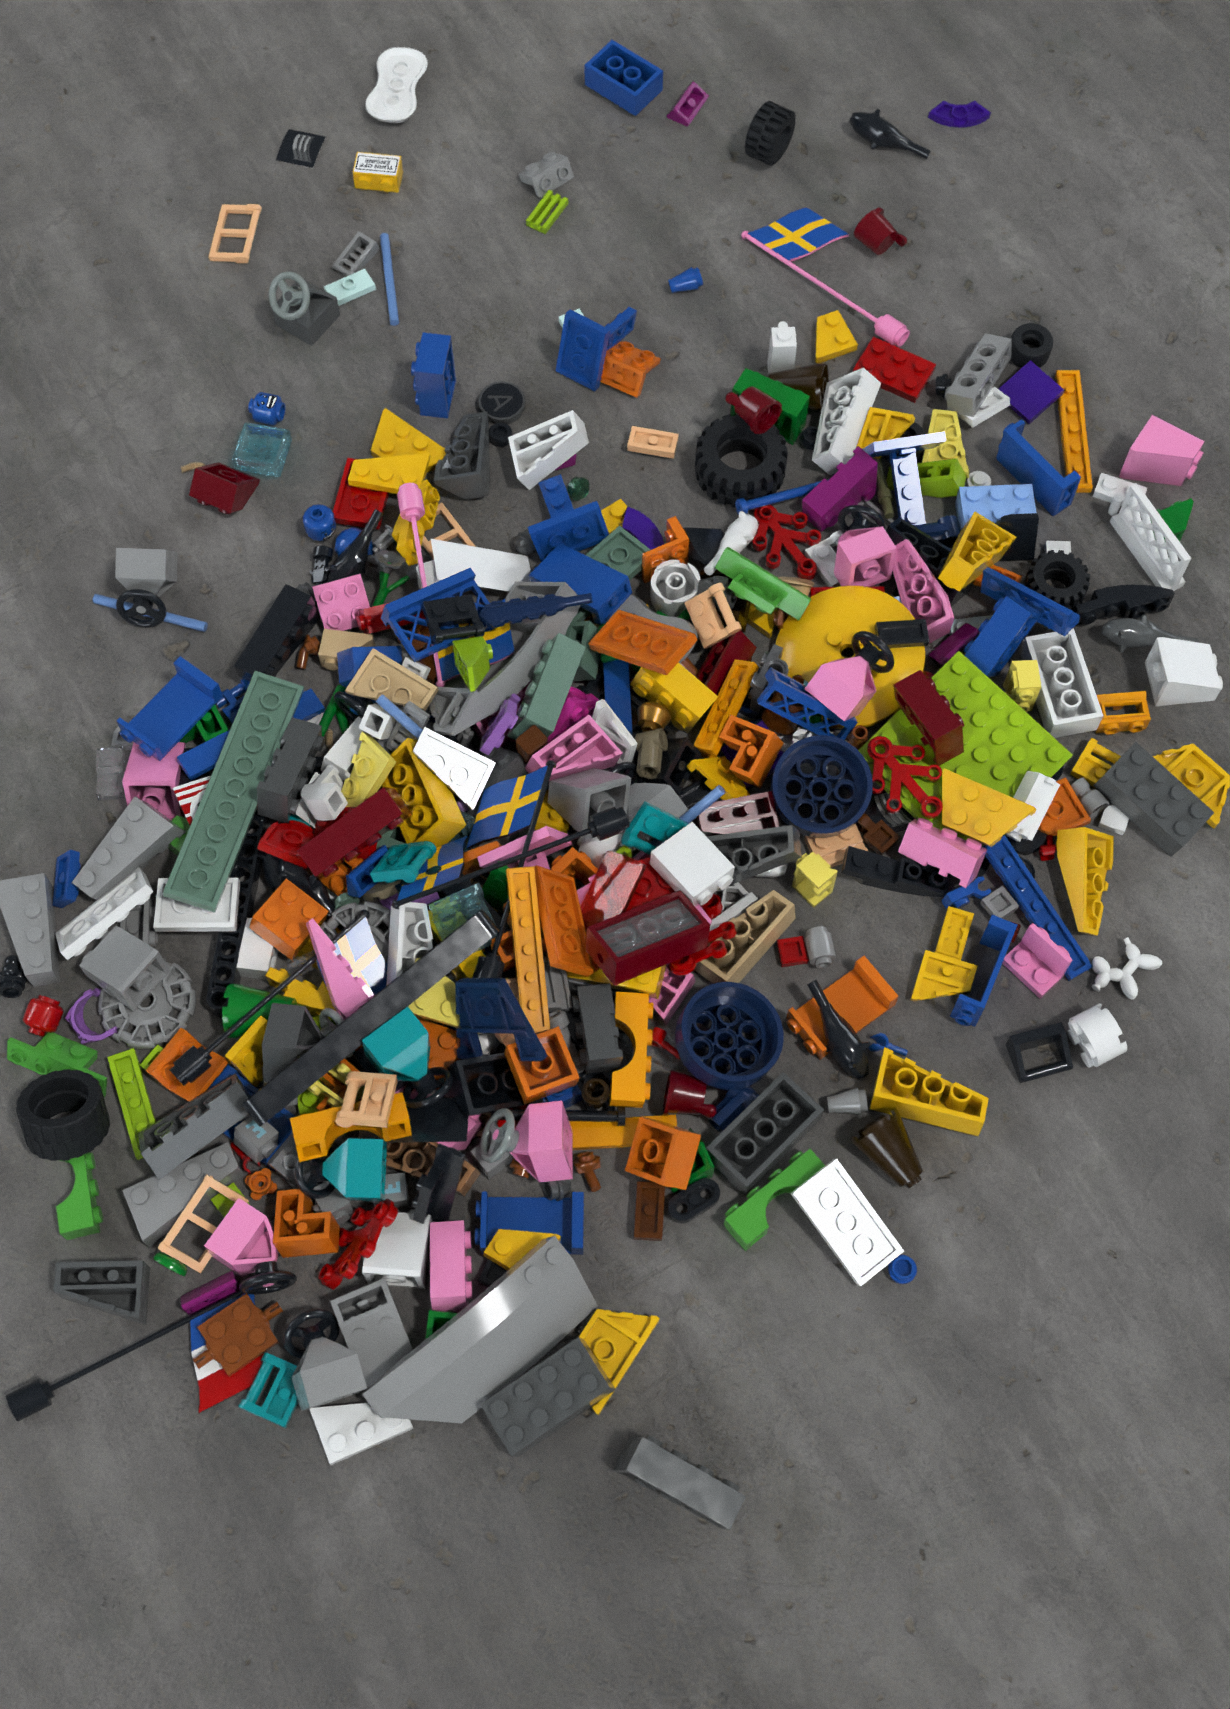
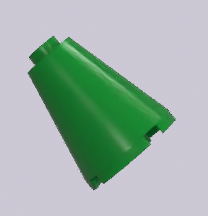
M229 984L224 994V998H229L227 1007H222L224 1032L230 1029L271 992L240 984ZM277 994L228 1038L242 1037L260 1016L268 1020L272 1003L299 1006L301 1004H297L295 998Z

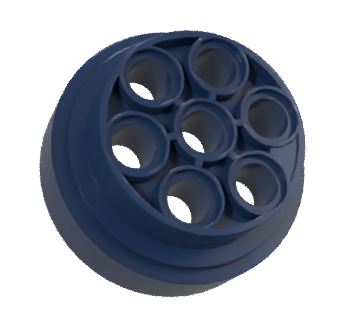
M827 735L807 737L791 745L778 760L770 785L776 812L787 826L793 825L800 834L815 838L836 836L854 826L866 811L873 790L872 774L863 755L845 740ZM803 763L810 764L813 767V773H803L800 765ZM829 765L836 766L839 770V775H829L826 767ZM789 784L796 785L799 788V794H789L786 786ZM812 787H822L825 791V796H815L812 792ZM838 789H848L851 797L849 799L841 798L838 794ZM798 808H808L811 816L809 818H802L798 814ZM824 810H834L837 818L835 820H828L824 816Z
M718 982L699 990L690 999L678 1018L675 1041L682 1062L696 1078L715 1088L737 1090L757 1083L774 1066L783 1048L784 1033L782 1022L776 1009L763 994L741 983ZM720 1015L728 1017L730 1023L724 1022ZM696 1023L704 1025L706 1031L700 1030ZM742 1032L749 1034L751 1040L744 1038ZM718 1040L724 1041L728 1048L721 1047ZM693 1048L701 1050L703 1057L696 1055ZM739 1057L745 1058L749 1066L742 1064ZM715 1066L722 1067L725 1074L719 1073Z

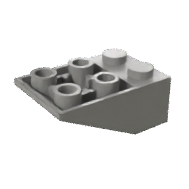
M385 1278L330 1301L348 1349L358 1354L367 1387L371 1386L401 1358L413 1350Z

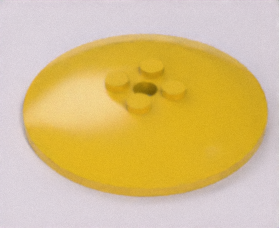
M864 586L835 587L811 596V602L800 620L789 615L784 622L783 629L779 631L775 645L783 647L781 659L788 665V677L792 678L794 675H801L809 683L822 664L845 658L841 655V652L845 648H852L851 641L855 633L867 631L876 635L874 627L876 622L915 620V618L901 602L880 590ZM859 640V645H860V648L862 649L864 646H863V644H862V643L860 642V640ZM870 641V643L878 649V646ZM925 646L890 648L894 656L893 669L888 673H877L871 670L877 691L861 713L855 716L858 722L856 726L869 727L878 724L901 709L895 699L893 684L919 670L924 671ZM880 659L876 664L885 666L887 662ZM837 724L829 728L843 729L844 726Z

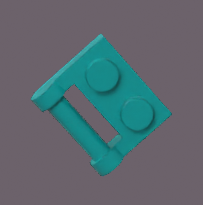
M644 801L631 821L630 827L624 832L621 844L628 848L634 847L651 855V851L657 847L638 838L639 831L665 842L686 827L688 823Z
M430 841L392 845L370 873L373 882L385 881L386 883H392L400 879L407 883L414 882L419 875L418 871L426 860L432 858L436 853V846Z
M264 1352L261 1359L263 1363L246 1398L241 1400L238 1407L286 1429L298 1404V1398L292 1381V1375L297 1366ZM273 1367L280 1370L263 1406L256 1405Z

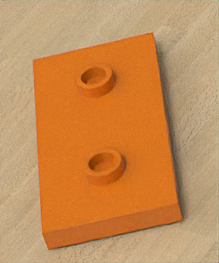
M618 609L591 639L588 645L593 651L668 675L696 643L697 637L694 633Z
M536 865L534 869L538 910L550 966L588 977L594 974V967L591 956L585 950L586 931L574 878Z

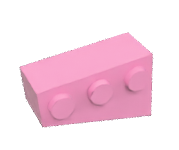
M918 818V820L914 819L908 824L898 852L923 866L929 864L940 869L938 874L947 877L948 873L960 879L959 885L966 888L977 877L987 849L981 847L982 843L970 838L964 840L957 837L958 834L953 830L947 828L940 830L933 827L931 821Z

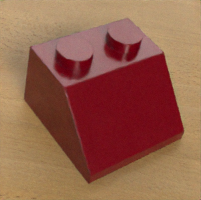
M217 462L195 468L189 496L196 498L200 504L217 507L221 513L232 514L244 508L259 485L260 479Z

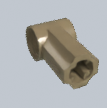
M662 728L637 733L635 736V740L638 743L636 747L638 751L636 771L640 777L654 779L660 773L662 752L668 748L667 736Z

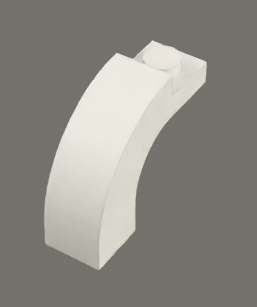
M405 657L402 664L403 667L425 680L431 668L418 661L414 662L410 657ZM378 703L368 705L359 729L380 740L388 739L397 720ZM396 705L401 711H403V706Z

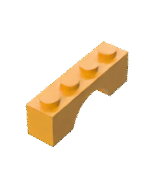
M616 992L614 997L615 1025L626 1033L631 1040L633 1058L624 1068L612 1072L609 1106L642 1108L645 1100L650 1099V1083H646V1073L651 1072V1056H647V1046L652 1045V1029H648V1019L653 1018V1003H649V994Z
M402 1092L394 1095L387 1128L352 1125L347 1128L338 1126L335 1120L342 1106L290 1118L299 1162L328 1156L332 1143L344 1133L354 1130L370 1131L385 1142L412 1136L410 1118ZM361 1101L354 1104L353 1111H359Z

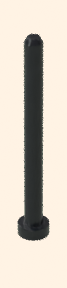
M617 1107V1111L566 1110L569 1121L616 1122L617 1126H625V1107ZM526 1109L509 1110L513 1113L515 1120H520Z

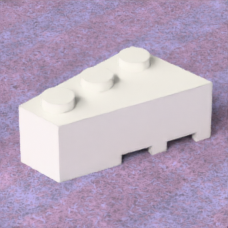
M573 410L508 437L517 479L529 490L589 443L584 422Z

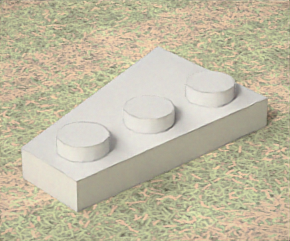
M426 727L423 728L412 751L471 810L474 809L496 762Z

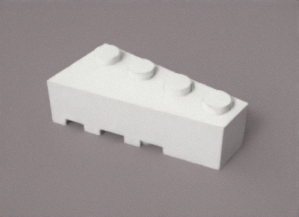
M864 367L826 384L812 461L829 475L837 473L836 467L841 462L845 465L853 457V450L857 446L869 408L873 406L881 385Z

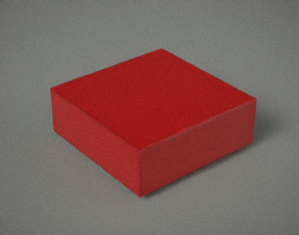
M803 936L777 940L776 944L781 968L808 964Z

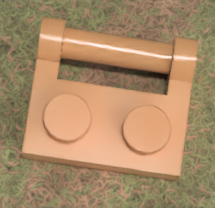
M722 582L712 585L708 590L684 603L703 648H709L742 630L740 623L736 622L725 597V588ZM713 597H715L727 626L725 628L712 600Z
M349 1072L345 1082L347 1089L341 1111L336 1116V1124L344 1128L351 1127L352 1125L387 1128L398 1082L397 1075ZM365 1086L359 1111H353L358 1088Z

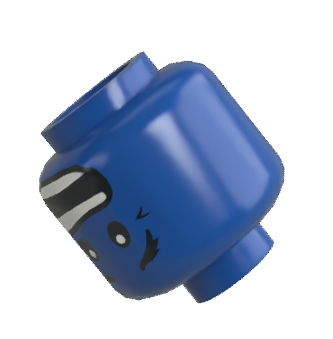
M259 392L254 399L251 398L248 410L252 413V418L255 422L272 426L283 420L286 409L285 403H282L280 396Z
M318 504L309 507L304 512L303 524L305 532L311 539L324 541L334 535L336 522L334 513L329 507Z

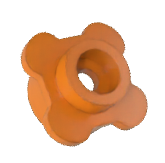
M263 1168L261 1171H256L246 1177L245 1184L250 1187L253 1200L258 1201L262 1196L268 1193L274 1194L277 1191V1184L271 1179L272 1172L270 1169ZM260 1182L264 1183L262 1187L259 1186Z

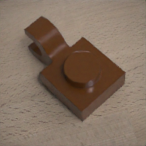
M865 813L856 823L858 830L866 833L862 838L863 841L878 855H884L900 838L882 819L875 824Z

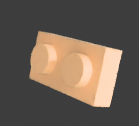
M632 426L627 451L674 459L679 434Z

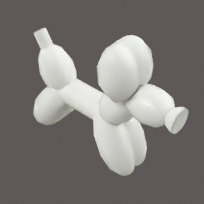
M1129 937L1124 939L1129 961L1122 970L1118 968L1110 969L1109 963L1100 956L1093 958L1091 962L1093 965L1092 969L1098 975L1094 980L1095 984L1092 985V988L1099 992L1100 988L1107 986L1110 980L1120 981L1123 993L1126 997L1133 1000L1138 995V987L1131 975L1138 967L1146 970L1158 969L1162 965V960L1151 954H1140L1138 947L1132 944Z

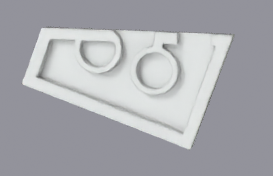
M369 1403L310 1409L330 1465L414 1429L411 1421L408 1419L379 1417Z

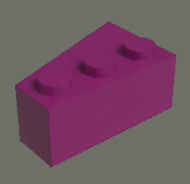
M859 446L853 450L855 455L845 465L841 462L836 467L837 473L828 481L824 478L802 499V512L807 515V520L820 532L834 526L838 522V514L843 508L857 505L862 500L867 502L876 494L878 463Z

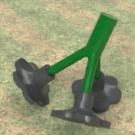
M380 550L374 555H369L367 557L369 566L377 567V573L380 574V588L372 607L384 604L389 592L406 581H412L417 578L416 566L418 563L412 565V569L406 572V576L387 587L389 574L392 573L393 569H400L401 565H404L406 562L405 558L400 557V553L396 551L389 552L387 550Z

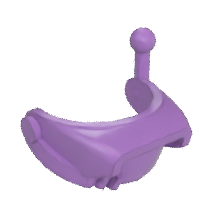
M95 988L93 991L91 989L85 991L65 1017L82 1045L103 1040L109 1036L111 1037L114 1033H118L117 1026L103 1034H98L91 1031L85 1024L83 1019L84 1006L90 997L100 996L101 989Z

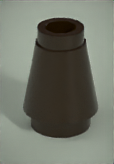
M590 1079L582 1087L583 1099L593 1109L601 1108L609 1097V1086L602 1079Z

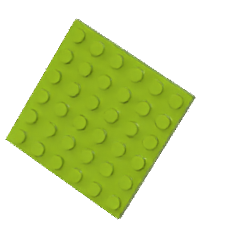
M960 651L932 677L936 685V691L940 696L944 695L947 698L954 714L958 713L964 722V752L940 765L942 771L945 768L1010 797H1014L1027 771L1038 772L1052 778L1073 756ZM902 709L896 712L858 750L867 761L872 777L874 760L869 757L867 746L870 740L877 736L888 738L893 745L909 747L920 745L925 749V756L920 762H913L909 757L894 756L900 764L920 766L935 764L933 761L935 758L934 751L929 744L923 745L920 739L924 736L915 724H910ZM877 746L875 748L876 752L879 754L885 752V749L882 746ZM919 750L912 751V754L915 757H920L922 755ZM884 763L882 779L885 781L884 790L890 794L892 771ZM931 769L929 774L932 777H937L938 771ZM942 775L936 782H931L926 777L911 776L928 797L935 796L942 802ZM901 782L900 799L902 807L916 820L923 818L931 821L933 827L940 830L947 828L942 825V811L934 819L924 817L920 810L921 804ZM927 805L926 810L933 813L935 812V807ZM956 832L958 834L957 837L962 838L964 840H967L969 838L965 835Z

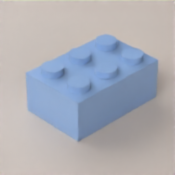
M1032 484L959 487L955 501L960 530L963 529L974 511L993 523L998 522L1005 515L1036 513Z

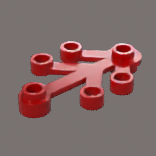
M772 505L756 508L754 517L757 519L759 527L757 535L753 538L752 547L756 551L766 549V534L768 528H770L774 533L771 551L766 556V565L771 569H776L780 566V552L783 545L798 564V577L812 580L816 576L817 564L812 559L806 558L793 541L813 546L821 542V533L815 529L808 531V533L784 529L779 524H789L797 529H803L806 527L808 519L807 515L803 512H797L793 516L778 513ZM797 519H802L803 522H798V521H796V520H797ZM815 536L818 539L812 540L810 537ZM762 541L763 544H757L756 542ZM774 558L777 561L771 562L770 559Z
M877 736L871 739L867 746V752L869 757L874 760L872 780L873 782L878 781L882 785L880 789L873 787L872 793L879 794L884 790L885 781L882 779L884 763L892 771L890 795L885 805L886 810L892 814L900 811L902 807L900 799L902 782L921 804L920 810L924 817L929 819L938 817L943 809L941 800L935 796L928 797L911 776L926 777L929 781L936 782L942 775L941 767L935 764L930 766L900 764L894 757L904 756L909 757L913 762H920L925 756V749L920 745L912 747L893 745L884 736ZM877 746H882L885 749V752L879 754L876 752L875 748ZM919 750L922 755L920 757L913 756L912 751ZM931 769L937 770L938 776L932 777L929 771ZM895 801L899 807L892 809L889 803ZM933 805L935 812H928L926 806Z
M715 894L707 903L700 905L711 920L719 916L723 909L720 897ZM727 921L711 930L708 943L712 942L710 946L669 964L671 972L675 975H687L696 968L698 962L711 956L717 959L724 957L727 954L725 943L721 940H714L720 937L723 939L735 937L737 932L734 923Z
M385 1199L383 1202L380 1201L373 1210L369 1211L361 1207L355 1209L351 1216V1222L359 1227H362L366 1222L369 1223L365 1228L350 1232L340 1228L339 1246L345 1247L347 1244H351L334 1264H325L321 1268L318 1275L321 1284L331 1290L336 1289L343 1277L347 1279L354 1277L358 1270L361 1256L365 1258L372 1256L382 1228L389 1227L397 1217L398 1208L394 1206L392 1200Z

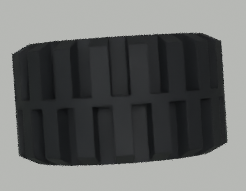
M766 101L758 109L751 121L745 140V153L767 165L773 166L785 153L791 141L795 128V112L772 101Z
M1050 550L1047 555L1041 553L1038 559L1034 558L1029 566L1023 585L1073 611L1075 605L1082 604L1090 585V574L1087 573V566L1082 565L1080 558L1075 559L1074 554L1070 552L1069 554H1064V550H1059L1058 553ZM1046 580L1060 581L1067 588H1054Z

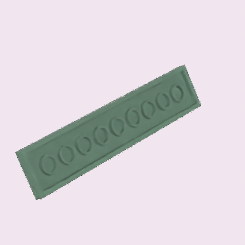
M254 671L163 891L164 897L216 912L257 810V786L260 781L264 782V772L268 765H272L273 754L276 748L281 749V738L291 718L294 717L304 692V686Z

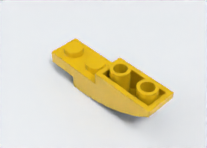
M424 480L418 486L422 491L425 509L424 516L416 521L420 546L422 545L425 531L432 529L434 526L440 500L438 490L432 487L428 480ZM399 514L392 537L397 542V551L405 558L406 563L411 566L418 563L412 522L401 518Z
M270 967L265 977L270 986L277 988L292 973L283 968H280L278 971ZM294 979L282 990L284 996L295 998L297 1004L306 1006L309 1013L313 1016L320 1015L324 1008H332L336 1011L324 981H322L317 990V987L307 980L300 982Z

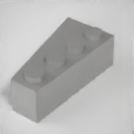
M45 873L0 880V908L23 972L33 987L60 982L58 947L55 936L54 906H52L53 886Z
M229 1142L181 1163L160 1180L155 1175L122 1190L141 1239L149 1249L158 1243L157 1240L170 1231L203 1182L206 1174L213 1176L214 1179L227 1187L244 1176L236 1154ZM209 1187L193 1210V1213L195 1214L202 1209L201 1206L219 1192Z

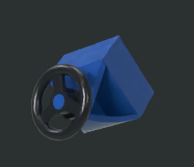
M351 647L338 652L339 683L346 688L348 687L373 648L402 665V647ZM341 691L336 692L334 695L337 706L353 721L358 716L360 718L364 716L368 705L377 703V700L355 695L351 696Z

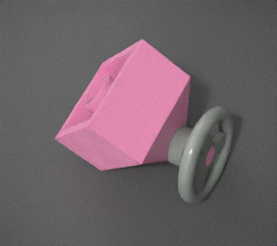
M563 1101L529 1104L516 1128L514 1115L507 1108L497 1110L490 1117L484 1128L480 1143L481 1156L486 1162L494 1163L508 1151L539 1183L573 1179V1131ZM502 1117H505L506 1123L498 1127L497 1122ZM490 1136H491V1145H490V1148H489V1140H490Z

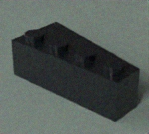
M285 584L234 665L239 677L251 681L254 671L276 677L280 669L305 639V636L309 634L320 620V615L311 595Z

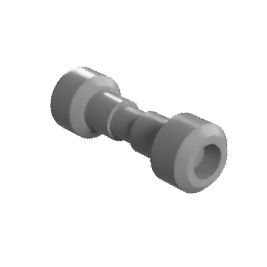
M552 1011L549 1013L550 1029L559 1026L579 1074L585 1070V1066H580L578 1050L570 1038L571 1034L567 1027L569 1019L565 1011Z

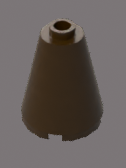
M817 363L768 375V378L774 381H780L788 387L809 395V409L822 410L826 384L829 382V370L826 363Z
M895 1107L889 1110L892 1113L891 1116L888 1114L884 1116L882 1114L858 1131L861 1137L857 1139L856 1136H852L850 1140L898 1186L906 1185L907 1188H911L922 1180L919 1175L923 1172V1169L900 1113Z

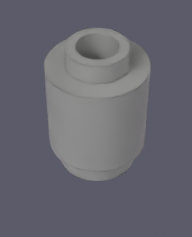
M824 926L807 930L805 943L810 964L816 965L817 968L831 966L832 961L836 959L831 933Z

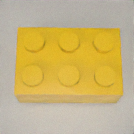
M679 662L668 675L641 667L630 683L634 692L640 697H645L650 702L665 706L671 715L672 724L677 729L684 730L687 734L718 698L714 692Z

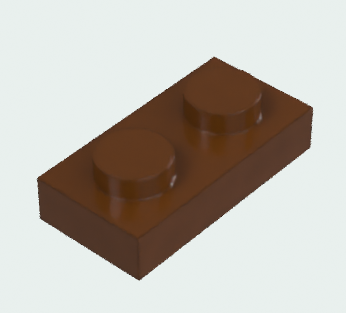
M637 1181L634 1240L662 1241L665 1186L655 1182Z

